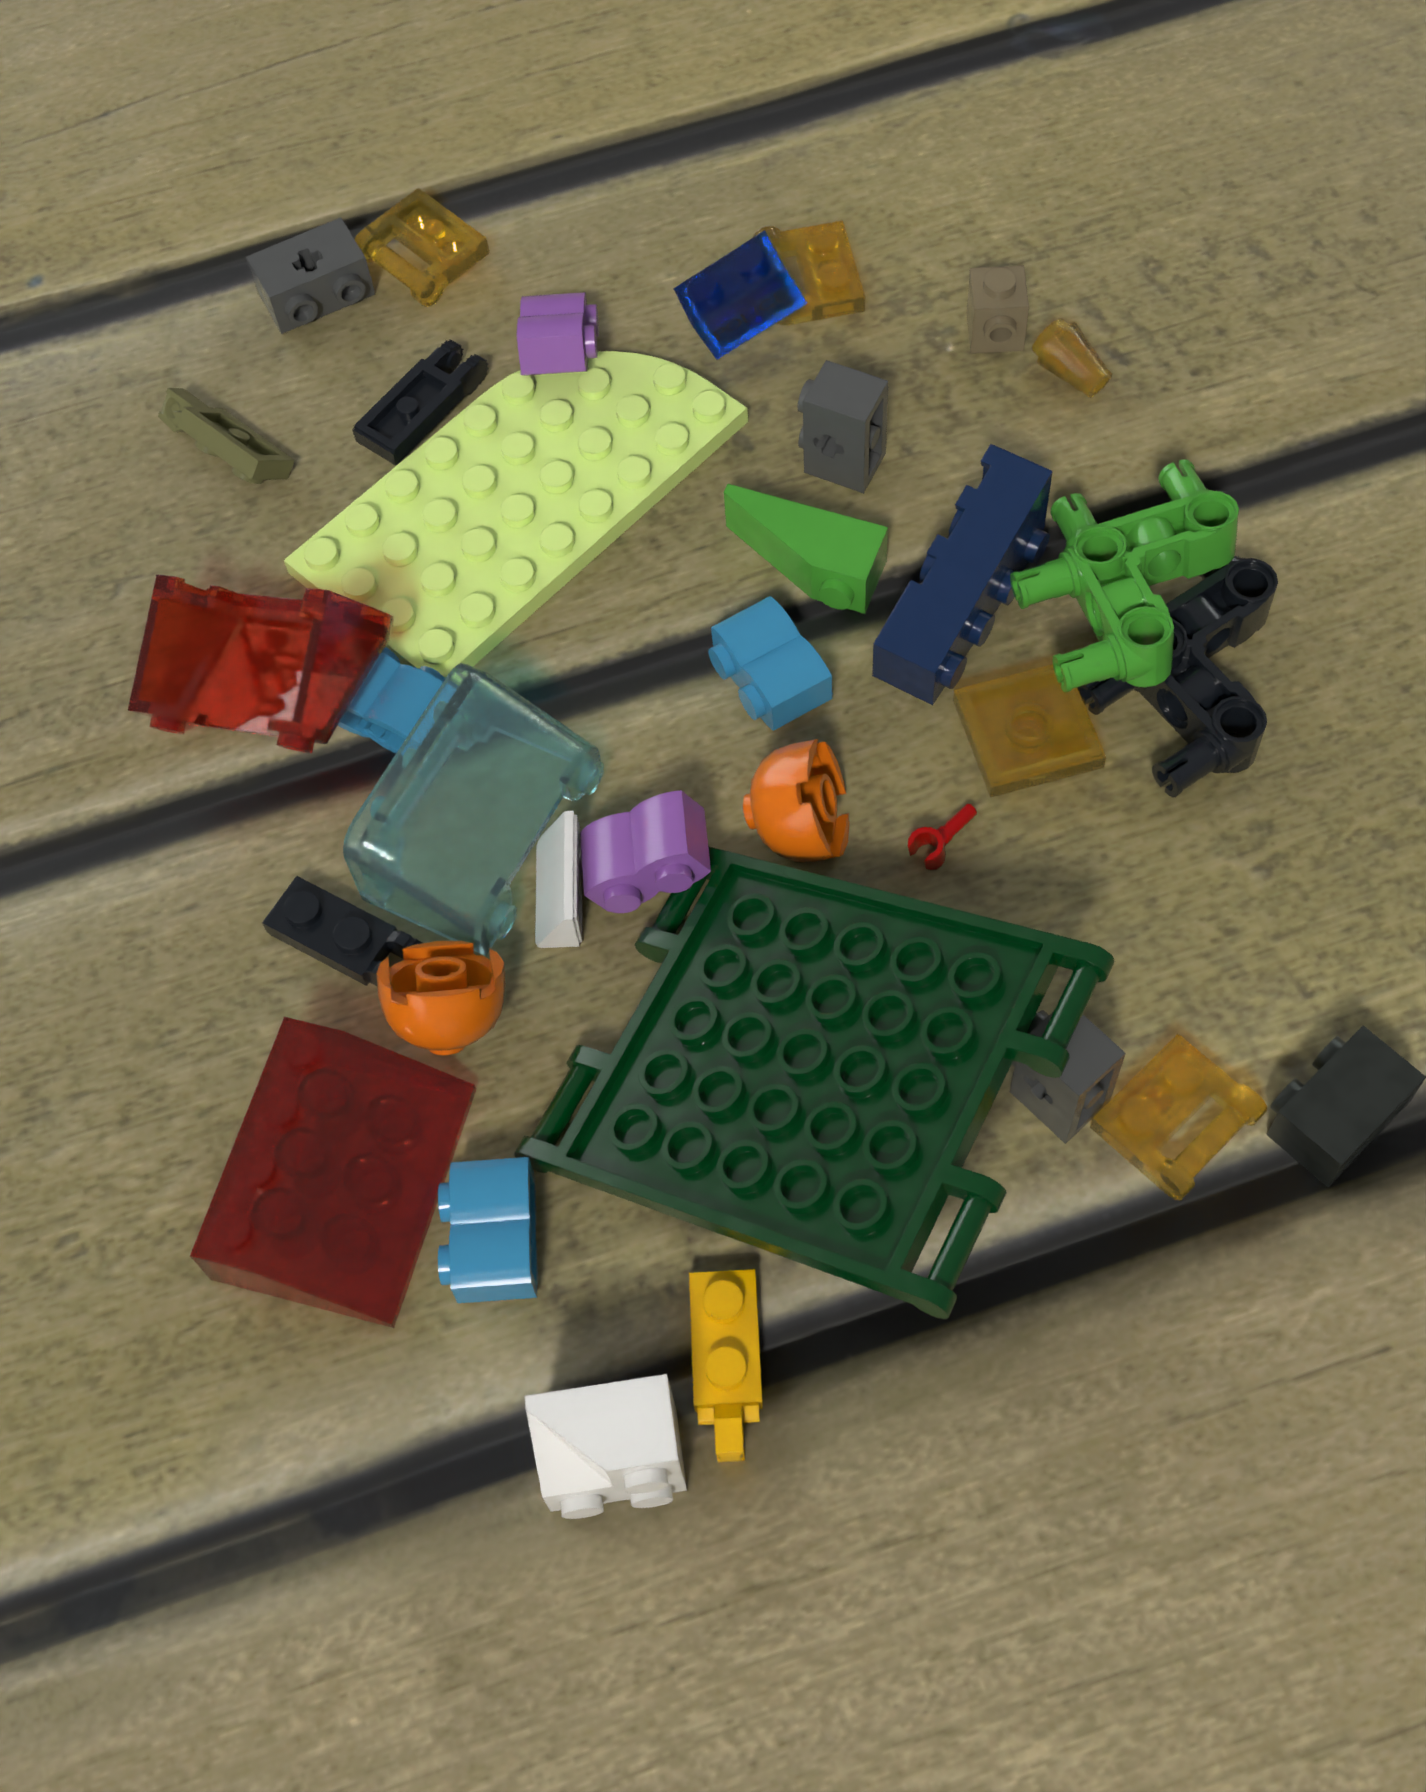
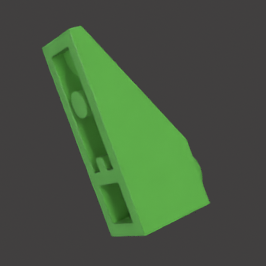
M727 484L724 490L727 528L811 599L821 601L834 609H850L866 613L887 562L888 527Z

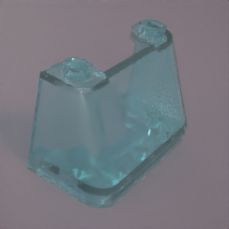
M466 663L458 664L448 674L347 830L343 845L344 859L362 900L452 941L474 943V951L487 956L489 948H492L496 939H504L513 927L517 915V907L512 905L510 884L563 797L571 801H578L584 794L591 795L597 789L604 772V764L601 762L599 750L595 745L487 672Z

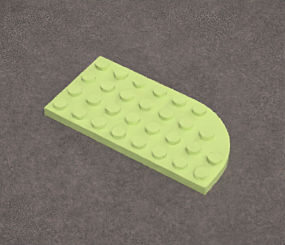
M597 351V358L588 359L587 372L522 376L520 370L508 375L505 379L480 395L284 560L288 573L371 641L390 649L399 658L400 664L410 665L418 669L421 666L430 667L444 676L448 681L449 687H451L748 423V410L743 404L695 372L676 363L639 353Z

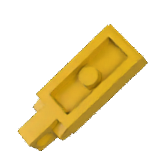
M756 1270L689 1273L693 1402L694 1410L697 1412L698 1425L714 1424L717 1462L745 1461L743 1423L760 1422L759 1409H763Z

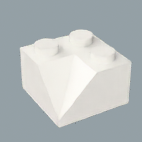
M667 1374L525 1396L526 1412L542 1498L550 1512L561 1510L562 1517L567 1519L586 1518L602 1513L604 1511V1503L631 1499L632 1507L650 1508L672 1502V1493L687 1491L677 1411Z

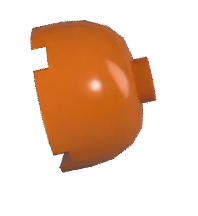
M818 739L790 744L771 752L761 761L751 780L750 793L746 794L743 799L744 817L749 828L752 830L757 829L763 843L777 855L795 862H815L840 857L844 854L848 844L849 813L837 817L836 796L846 794L844 780L831 747L825 741L817 743Z
M433 941L402 949L403 961L395 963L390 968L388 957L380 963L377 971V985L383 1014L398 1037L418 1048L428 1049L436 1055L456 1054L466 1046L481 1039L494 1028L501 1014L506 986L505 966L498 952L490 948V959L474 954V943L465 941Z

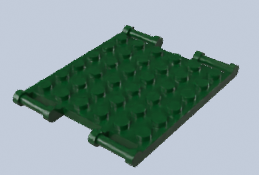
M708 846L711 872L701 880L693 883L689 889L678 893H671L652 927H645L635 943V948L639 953L654 962L662 963L612 1053L608 1054L587 1046L576 1045L567 1061L570 1070L532 1136L523 1137L514 1156L516 1158L529 1157L532 1168L538 1172H552L911 1303L921 1311L934 1317L947 1319L957 1300V1295L953 1292L954 1287L989 1213H997L1007 1194L1006 1189L992 1178L962 1168L1013 1061L1026 1064L1032 1070L1047 1077L1058 1078L1062 1076L1070 1059V1054L1066 1049L1097 983L1107 980L1114 965L1113 956L1107 950L1091 943ZM706 880H709L679 935H676L678 928ZM1058 967L1072 970L1073 972L1042 1037L1027 1034ZM591 1081H594L591 1090L559 1146H555ZM951 1195L963 1199L964 1201L927 1278L912 1273L948 1196Z

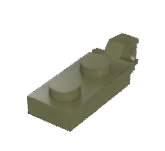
M183 388L167 389V395L158 417L173 432H184L196 440L195 445L198 449L226 461L233 467V474L244 481L261 484L264 480H283L289 478L295 462L293 458L224 409L210 408Z

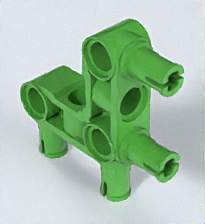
M1179 460V468L1184 476L1181 475L1174 462L1165 466L1159 474V484L1167 492L1171 499L1170 502L1097 524L1087 506L1086 499L1080 493L1070 494V500L1076 509L1075 511H1073L1065 496L1059 498L1052 505L1050 513L1067 541L1065 549L1056 560L1010 574L1012 591L1021 609L1069 594L1072 598L1076 597L1099 642L1090 644L1087 647L1053 656L1054 673L1058 683H1061V689L1064 693L1070 692L1074 688L1112 677L1116 681L1121 680L1133 686L1144 688L1156 686L1164 682L1172 669L1174 624L1161 595L1153 594L1149 586L1180 576L1189 579L1202 575L1213 569H1219L1228 565L1234 558L1239 516L1238 504L1226 493L1207 490L1197 475L1194 465L1189 460Z

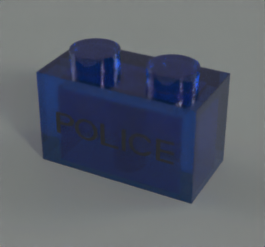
M765 230L673 288L692 327L716 360L807 304L789 268Z

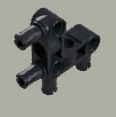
M1235 556L1228 565L1200 575L1203 581L1166 603L1174 624L1172 669L1164 682L1156 686L1144 688L1133 686L1121 680L1116 681L1112 677L1076 688L1077 695L1083 705L1094 700L1088 707V710L1094 715L1102 713L1105 708L1131 691L1140 692L1188 743L1152 767L1154 779L1160 787L1170 781L1172 782L1165 788V793L1170 797H1177L1183 790L1210 772L1215 774L1239 773L1248 769L1254 763L1267 725L1266 713L1239 681L1231 682L1209 658L1228 645L1234 648L1265 625L1278 585V578L1274 569L1262 560ZM1226 732H1233L1239 734L1242 737L1237 738L1234 736H1230Z

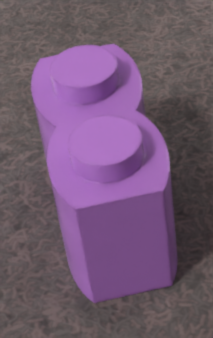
M586 292L522 296L520 317H518L517 344L521 375L587 372L588 359L597 358L596 337H599L597 305H587Z
M682 790L666 792L648 798L636 805L630 812L617 813L600 818L587 825L580 832L584 896L608 912H632L639 908L642 903L653 898L658 892L678 893L685 891L693 883L701 880L711 872L704 808Z

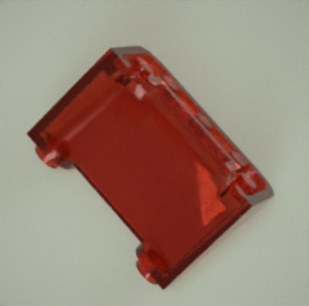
M156 575L128 711L151 717L149 727L165 732L184 735L186 725L248 733L278 738L276 745L279 747L313 753L314 743H328L389 643L394 617L330 590L306 588L302 600L238 594L210 585L209 589L203 590L185 583V579L177 576Z

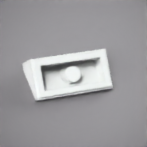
M564 811L537 842L535 943L539 948L580 947V942H582L583 872L580 845L581 831L578 817L574 814V811Z

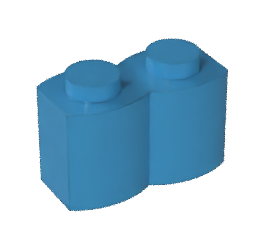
M769 596L711 627L713 647L708 649V654L712 665L722 679L725 680L731 677L740 688L738 689L740 701L753 720L761 718L774 731L833 699L832 675L814 647L800 635L789 615L773 597Z
M351 641L314 692L321 715L351 733L371 738L382 747L414 761L420 760L455 709L451 690L444 676L427 666H421L418 669L410 665L400 664L399 658L390 649L378 643H373L369 646L361 642Z
M529 1157L450 1163L449 1182L439 1183L438 1187L441 1222H450L449 1244L439 1245L438 1273L441 1285H450L457 1303L537 1298L535 1174Z

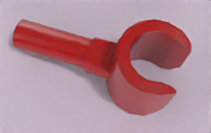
M966 804L938 829L921 827L913 831L908 838L909 855H914L923 845H933L936 847V850L925 859V867L928 870L940 868L945 862V846L953 839L955 834L977 815L976 809L971 804Z

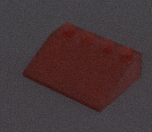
M284 1017L190 1257L210 1280L394 1328L438 1203L439 1183H444L450 1163L455 1154L477 1090L475 1084L348 1032Z

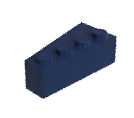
M993 444L989 445L981 459L983 477L977 489L966 485L955 503L957 512L951 523L948 539L937 534L928 549L920 572L922 584L910 580L873 643L872 676L931 705L935 703L945 687L953 689L956 686L967 664L965 656L973 644L981 647L985 643L995 622L994 613L1000 604L1009 605L1015 598L1011 587L1010 574L1015 571H1023L1028 562L1036 565L1044 554L1050 538V534L1045 532L1044 528L1053 471Z

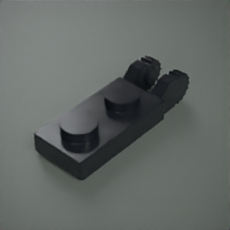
M450 339L449 341L445 340V343H442L440 348L437 347L425 360H419L354 425L352 430L356 442L397 466L465 397V394L471 395L477 389V386L481 385V382L485 380L484 378L487 375L489 363H487L486 359L474 354L467 358L465 362L459 364L463 355L462 346Z
M299 876L294 878L262 922L266 932L271 936L365 986L371 983L378 987V968L390 952L403 959L402 949L423 943L403 931H397L395 926Z

